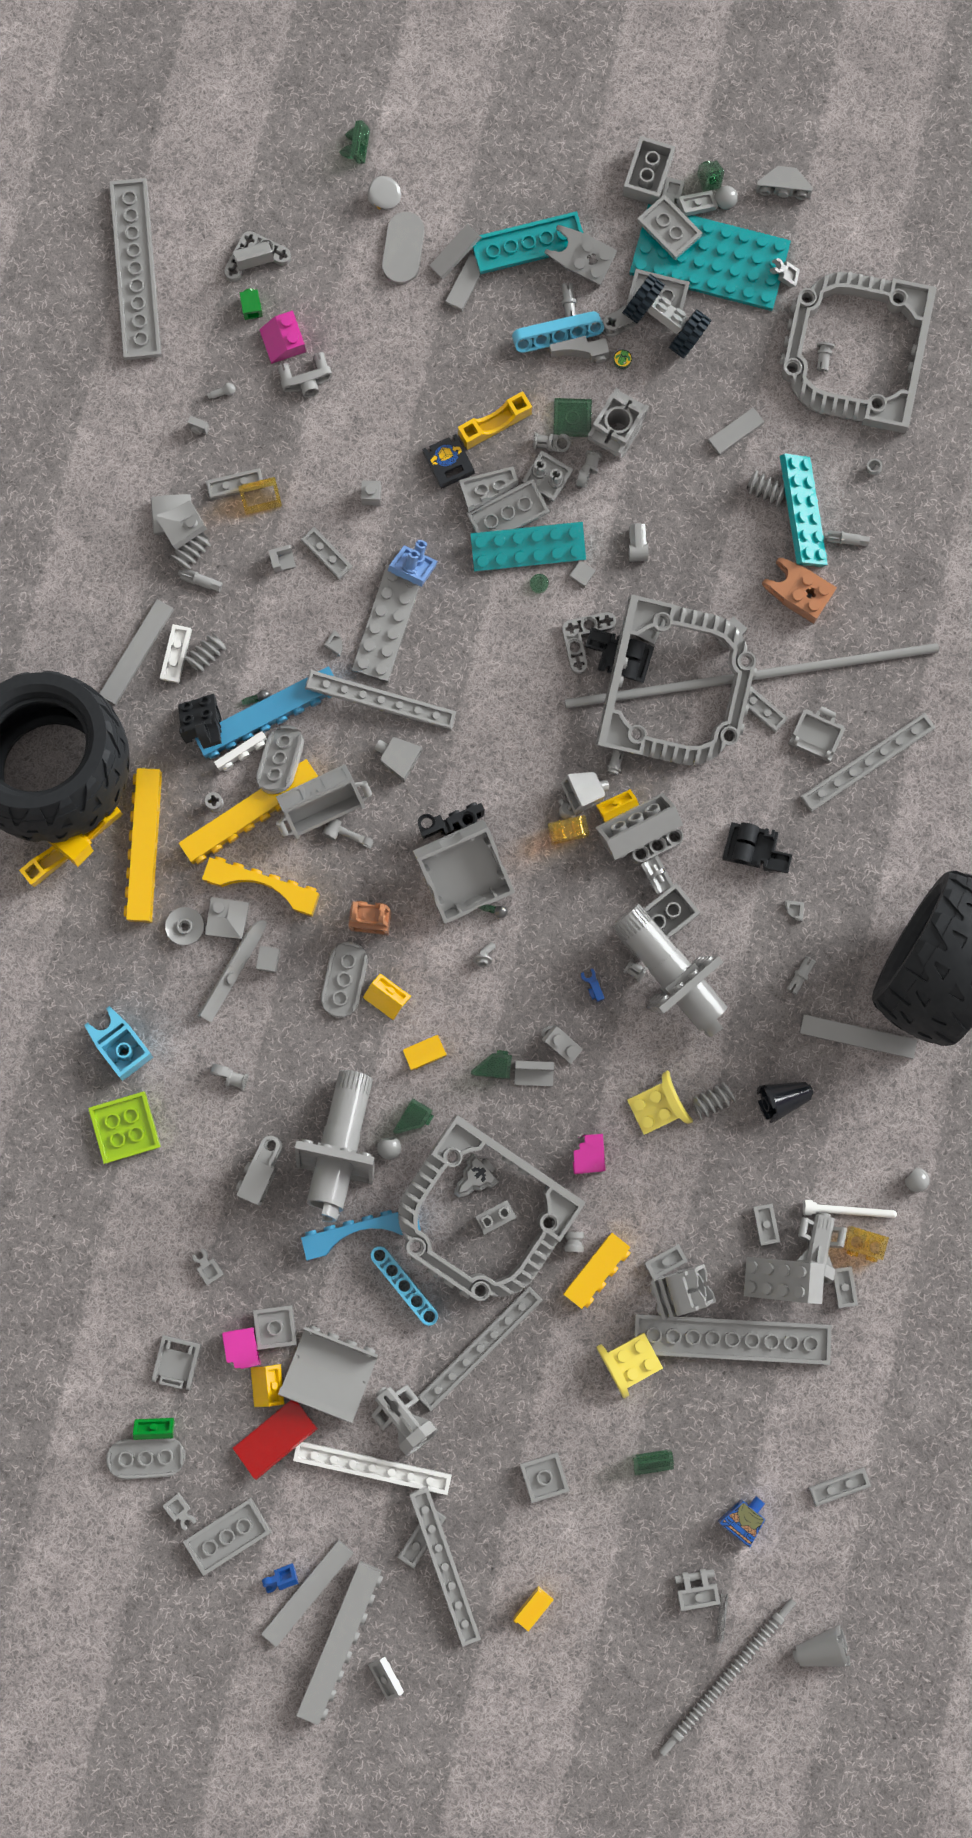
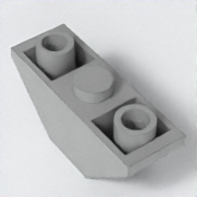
M777 166L757 181L755 193H760L763 196L774 194L781 198L792 196L805 200L811 197L813 187L797 168Z

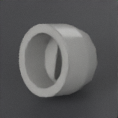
M878 459L868 461L867 471L869 474H880L882 462Z

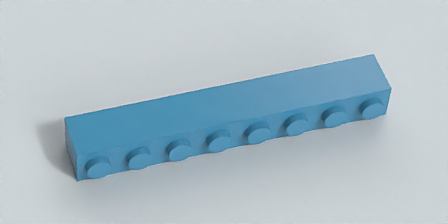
M329 666L318 671L334 676ZM307 677L219 722L222 733H220L222 744L203 749L199 739L195 738L204 757L206 759H214L220 755L219 752L235 748L237 746L236 743L242 740L246 742L254 734L270 730L271 725L275 723L282 724L288 720L287 717L293 714L297 716L305 711L304 708L310 705L315 707L321 703L322 699L332 697L306 690Z

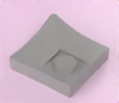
M190 500L177 508L155 515V518L176 550L207 530Z
M211 897L205 935L242 940L250 903Z

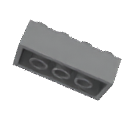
M661 793L595 828L603 846L616 860L625 857L634 850L643 848L645 844L656 841L669 832L676 831L683 823L676 806Z
M677 883L644 908L668 939L700 914V911ZM615 932V934L626 946V948L630 951V953L640 963L641 960L638 958V956L627 945V943L622 939V937L617 932Z
M747 1257L744 1296L822 1304L825 1264Z

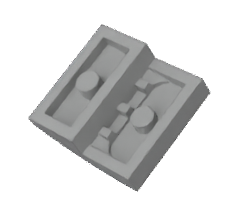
M191 494L163 495L150 498L154 535H166L155 515L170 511L189 500L191 501Z

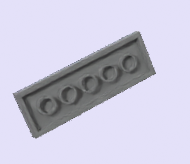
M389 565L386 566L352 668V672L384 682L389 681L420 587L389 572Z

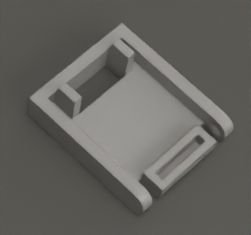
M162 1335L152 1382L156 1383L158 1375H161L159 1384L183 1389L184 1381H187L186 1390L190 1391L202 1344ZM172 1342L190 1346L188 1353L170 1349Z

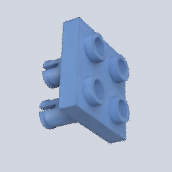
M418 540L414 550L407 546L402 547L389 565L388 571L422 587L435 569L438 561L424 555L427 543L423 540Z

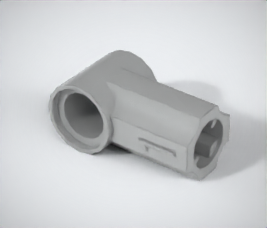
M634 523L629 525V562L648 561L649 552L648 544H646L645 524Z

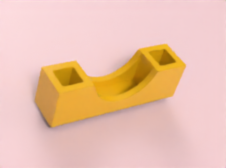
M522 391L506 400L499 409L490 415L479 419L473 418L458 426V435L468 450L532 415V405Z

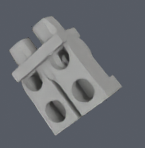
M508 1200L475 1216L484 1235L517 1218Z

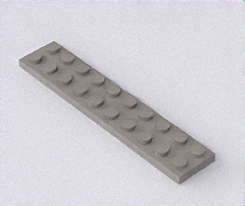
M147 179L109 181L124 359L162 357Z
M635 1314L634 1338L645 1333L655 1354L659 1356L830 1365L832 1325L681 1316L662 1320L660 1315Z

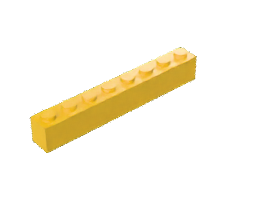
M307 759L298 764L294 781L284 792L318 777ZM262 789L256 791L180 841L179 845L192 864L204 862L207 859L206 856L211 852L213 854L219 852L223 848L222 845L227 842H234L243 831L245 833L251 831L255 827V823L266 821L275 810L277 812L281 811L282 809L276 796L284 792L268 794Z
M137 768V773L133 774V785H136L135 792H132L134 811H131L130 821L133 822V830L129 831V841H132L131 849H128L130 867H127L126 871L129 886L125 888V898H128V903L124 906V917L129 922L152 923L162 772L160 769Z

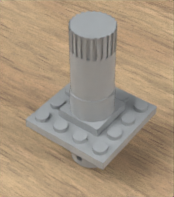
M639 903L622 915L612 927L661 985L659 989L662 993L652 996L648 1000L650 1004L646 1007L651 1012L664 1014L673 1005L677 1004L699 1031L702 1029L705 1031V1035L712 1037L722 1030V1025L716 1019L724 1013L727 1006L704 980L723 963L719 956H699L690 963Z
M339 1071L321 1143L318 1142V1145L310 1140L302 1139L301 1141L296 1140L295 1144L297 1168L313 1172L306 1203L321 1209L322 1221L336 1222L340 1214L338 1213L343 1211L350 1180L373 1184L374 1157H371V1154L366 1152L357 1154L361 1136L360 1132L373 1079L358 1071Z

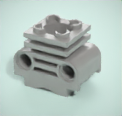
M616 388L595 420L587 440L619 458L624 457L642 427V422L647 415L649 406L636 401ZM612 423H621L626 428L623 430H614L609 425Z
M704 1264L664 1275L651 1281L650 1290L652 1295L656 1297V1309L658 1314L662 1316V1320L676 1315L680 1316L691 1313L716 1302L714 1293L709 1285L704 1286V1282H707V1271Z

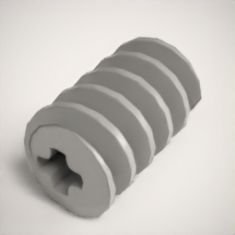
M756 470L747 485L749 493L752 494L756 490V497H759L761 494H763V500L770 497V504L777 500L776 506L779 507L785 496L784 483L778 487V480L772 484V477L764 480L765 474L763 473L758 477V470Z
M202 532L187 542L186 545L181 546V551L175 550L176 556H170L183 568L191 569L189 562L196 564L194 556L201 558L199 551L206 552L203 546H211L208 541L209 538Z
M212 633L213 637L206 635L208 642L200 641L202 647L195 646L197 653L190 651L191 658L188 656L184 657L195 671L199 669L204 672L203 665L210 666L209 659L216 661L214 654L221 656L219 649L227 650L214 633Z
M724 1082L720 1083L721 1089L718 1086H714V1093L708 1089L707 1096L704 1093H700V1099L696 1096L693 1097L692 1104L700 1120H703L702 1113L709 1117V1110L716 1113V1106L723 1110V1103H725L729 1107L730 1099L736 1103L731 1090Z

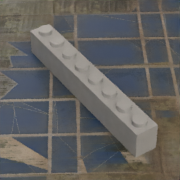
M359 1561L297 1712V1717L319 1725L320 1720L325 1721L329 1711L326 1708L328 1701H333L337 1691L334 1689L336 1682H341L345 1672L341 1670L344 1663L348 1664L352 1655V1652L349 1651L351 1644L356 1645L360 1635L357 1632L359 1625H364L368 1616L365 1610L367 1606H372L376 1596L372 1594L374 1588H379L383 1576L380 1575L381 1569Z

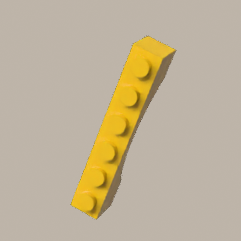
M116 806L114 811L100 821L96 828L84 835L92 841L119 819L123 813ZM51 846L29 861L19 871L33 887H36L69 859L55 847Z
M215 856V859L209 857L202 877L204 882L219 887L241 882L265 885L281 894L290 903L294 911L313 917L320 896L316 892V888L310 886L302 888L295 881L288 880L284 882L280 880L281 877L269 874L268 877L262 875V871L251 868L250 871L244 869L242 864L233 862V865L225 863L226 859Z

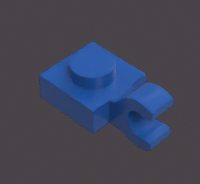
M592 968L590 969L592 974L590 978H586L583 972L581 973V978L584 982L590 984L588 989L589 995L592 1000L595 999L596 1003L605 998L596 979V973Z
M293 1563L274 1570V1576L262 1579L263 1587H266L267 1593L275 1591L277 1587L279 1590H283L299 1584Z

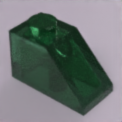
M717 160L701 163L697 174L702 191L719 189L722 186L724 169Z
M497 1050V1054L492 1053L471 1070V1075L510 1079L512 1055H508V1051Z
M412 1098L393 1132L400 1134L423 1128L425 1124L429 1126L434 1117L432 1115L433 1110Z

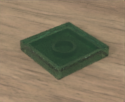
M555 398L553 434H566L569 437H588L591 431L592 399Z

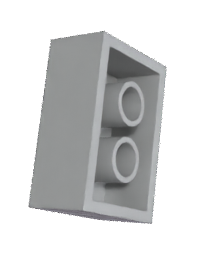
M640 136L624 184L622 196L651 205L660 199L674 158L676 146Z

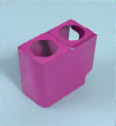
M603 1134L583 1135V1137L585 1136V1142L579 1144V1150H574V1174L606 1171Z
M255 1327L222 1333L227 1363L233 1362L235 1368L245 1369L261 1365L257 1340L255 1341L254 1336Z

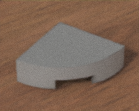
M334 630L324 644V647L340 656L343 650L340 635Z
M785 900V909H787L786 911H788L789 916H792L794 920L802 922L804 902Z

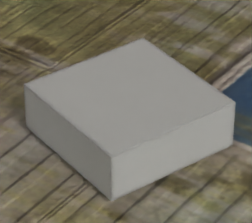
M580 560L569 577L585 587L595 574V570Z

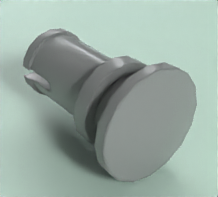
M818 342L816 346L820 349L817 350V354H819L817 371L824 372L825 370V372H828L830 355H832L831 349L835 348V345L829 342Z

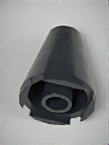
M806 1082L761 1085L757 1088V1095L760 1094L761 1096L758 1104L766 1120L770 1119L769 1123H773L810 1101L813 1089Z

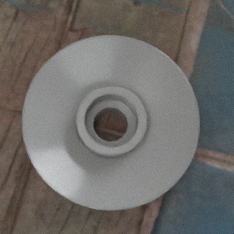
M180 907L169 914L165 923V929L168 937L174 943L190 945L201 937L204 930V922L196 910L189 907ZM188 924V930H183L182 925Z

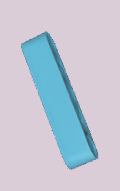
M592 311L516 329L512 334V339L516 350L524 353L586 336V338L597 336L603 332L604 324L600 315Z
M379 1246L374 1248L371 1252V1259L423 1324L428 1326L435 1324L438 1319V1312L385 1247ZM379 1249L385 1252V1258L382 1261L376 1260L374 1256L375 1252ZM389 1265L397 1267L398 1272L395 1276H390L387 1273ZM402 1280L410 1283L408 1291H402L399 1288V1283ZM416 1295L420 1296L423 1301L422 1305L418 1307L414 1306L411 1302L412 1297ZM426 1311H432L435 1314V1319L432 1322L424 1319Z

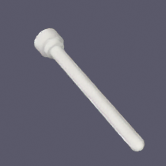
M804 1200L803 1215L812 1216L816 1212L895 1218L897 1216L894 1210L817 1205L813 1200Z

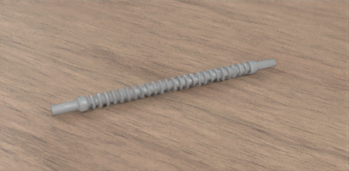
M792 1598L789 1599L778 1613L775 1612L772 1615L773 1619L768 1620L769 1624L764 1625L765 1629L761 1628L762 1632L757 1633L758 1637H753L754 1641L749 1642L750 1646H746V1650H742L743 1654L738 1655L739 1659H735V1663H731V1668H727L728 1671L723 1672L724 1676L719 1677L720 1681H716L715 1686L712 1685L713 1689H709V1693L704 1694L705 1698L700 1699L701 1703H697L696 1708L693 1707L694 1711H690V1715L685 1716L686 1720L681 1721L682 1725H678V1729H674L671 1732L672 1736L659 1750L663 1756H666L678 1741H682L683 1735L688 1734L687 1730H691V1725H695L694 1722L699 1721L698 1717L703 1716L702 1712H707L706 1708H710V1703H714L713 1700L718 1699L717 1695L722 1694L721 1690H725V1686H729L728 1682H732V1678L737 1677L736 1673H740V1668H744L743 1665L748 1664L747 1660H751V1656L756 1655L755 1651H759V1646L763 1647L762 1643L767 1642L766 1638H770L771 1633L774 1634L773 1630L778 1629L777 1626L783 1624L786 1615L797 1604Z

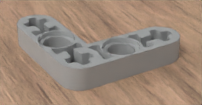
M247 231L242 235L235 250L246 248V239L249 240L250 238H253V243L250 242L248 247L269 241L272 253L274 254V263L286 266L291 262L289 249L251 231ZM234 253L231 255L224 270L227 280L231 282L240 280L245 271H239L238 267L235 266ZM285 253L287 258L280 260L278 254L283 255ZM236 267L237 275L233 274L230 276L229 271H233Z
M605 612L572 619L563 624V638L570 668L573 673L583 674L587 669L582 636L589 635L590 630L584 628V623L592 621L594 628L610 631L616 624V618L612 613ZM605 617H608L609 620H612V622H610V626H607L606 623L600 624V628H597L598 622L596 619H599V622L605 621ZM579 622L581 623L582 632H579V628L574 629L572 634H570L569 631H566V629H568V625H571L572 628L578 627ZM571 643H578L580 650L572 652L569 646ZM571 656H579L580 664H584L581 670L574 667L576 665V657L572 659Z

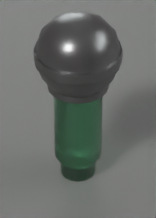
M262 689L257 694L242 699V704L248 705L260 702L270 697V693L268 690Z
M486 904L479 907L482 911L493 913L498 918H504L508 913L507 908L503 905L493 906Z

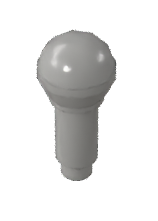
M226 383L222 388L211 391L207 395L209 399L223 395L232 396L236 389L232 383Z

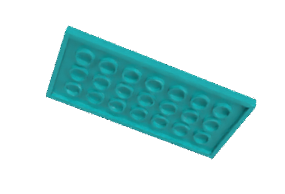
M690 215L686 217L703 234L701 238L675 260L643 227L641 228L629 275L634 276L635 270L640 269L690 282L688 290L773 311L780 281L778 280L779 274H772L770 272L771 268L776 267L772 260L779 258L783 262L786 261L791 240Z

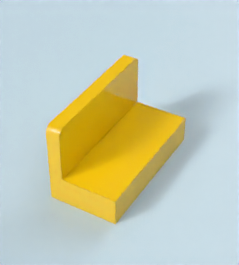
M631 789L597 804L596 807L604 822H607L638 806L639 803Z
M382 974L377 976L363 996L366 1001L392 1020L396 1018L401 1008L411 997Z
M438 1035L403 1049L411 1071L447 1056Z
M281 1364L251 1367L254 1407H270L284 1404V1397L278 1395L282 1387Z
M538 1586L514 1615L513 1621L516 1624L518 1622L529 1632L554 1599Z

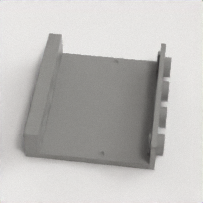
M312 1325L309 1328L304 1327V1332L278 1395L352 1424L378 1355L375 1354L376 1350L366 1346L364 1349L356 1347L358 1343L346 1339V1342L338 1340V1335L330 1332L325 1335L320 1333V1328Z

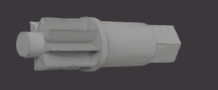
M828 530V533H824V538L827 539V542L868 546L870 541L869 536L845 533L844 531Z
M186 568L178 571L181 580L219 593L221 591L222 582Z

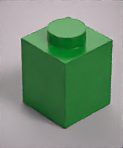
M246 289L243 292H239L244 319L249 320L263 317L258 289Z

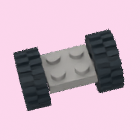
M649 274L622 313L637 324L648 310L650 315L677 334L668 348L684 359L712 320L698 309L688 319L683 310L676 309L667 298L659 296L665 284L652 274Z

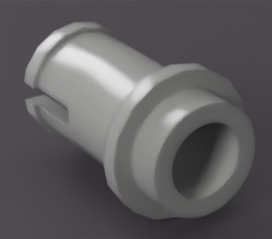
M613 750L610 763L606 767L608 773L618 775V772H621L620 765L625 754L624 752Z

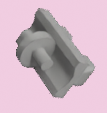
M658 855L640 864L656 895L674 885Z

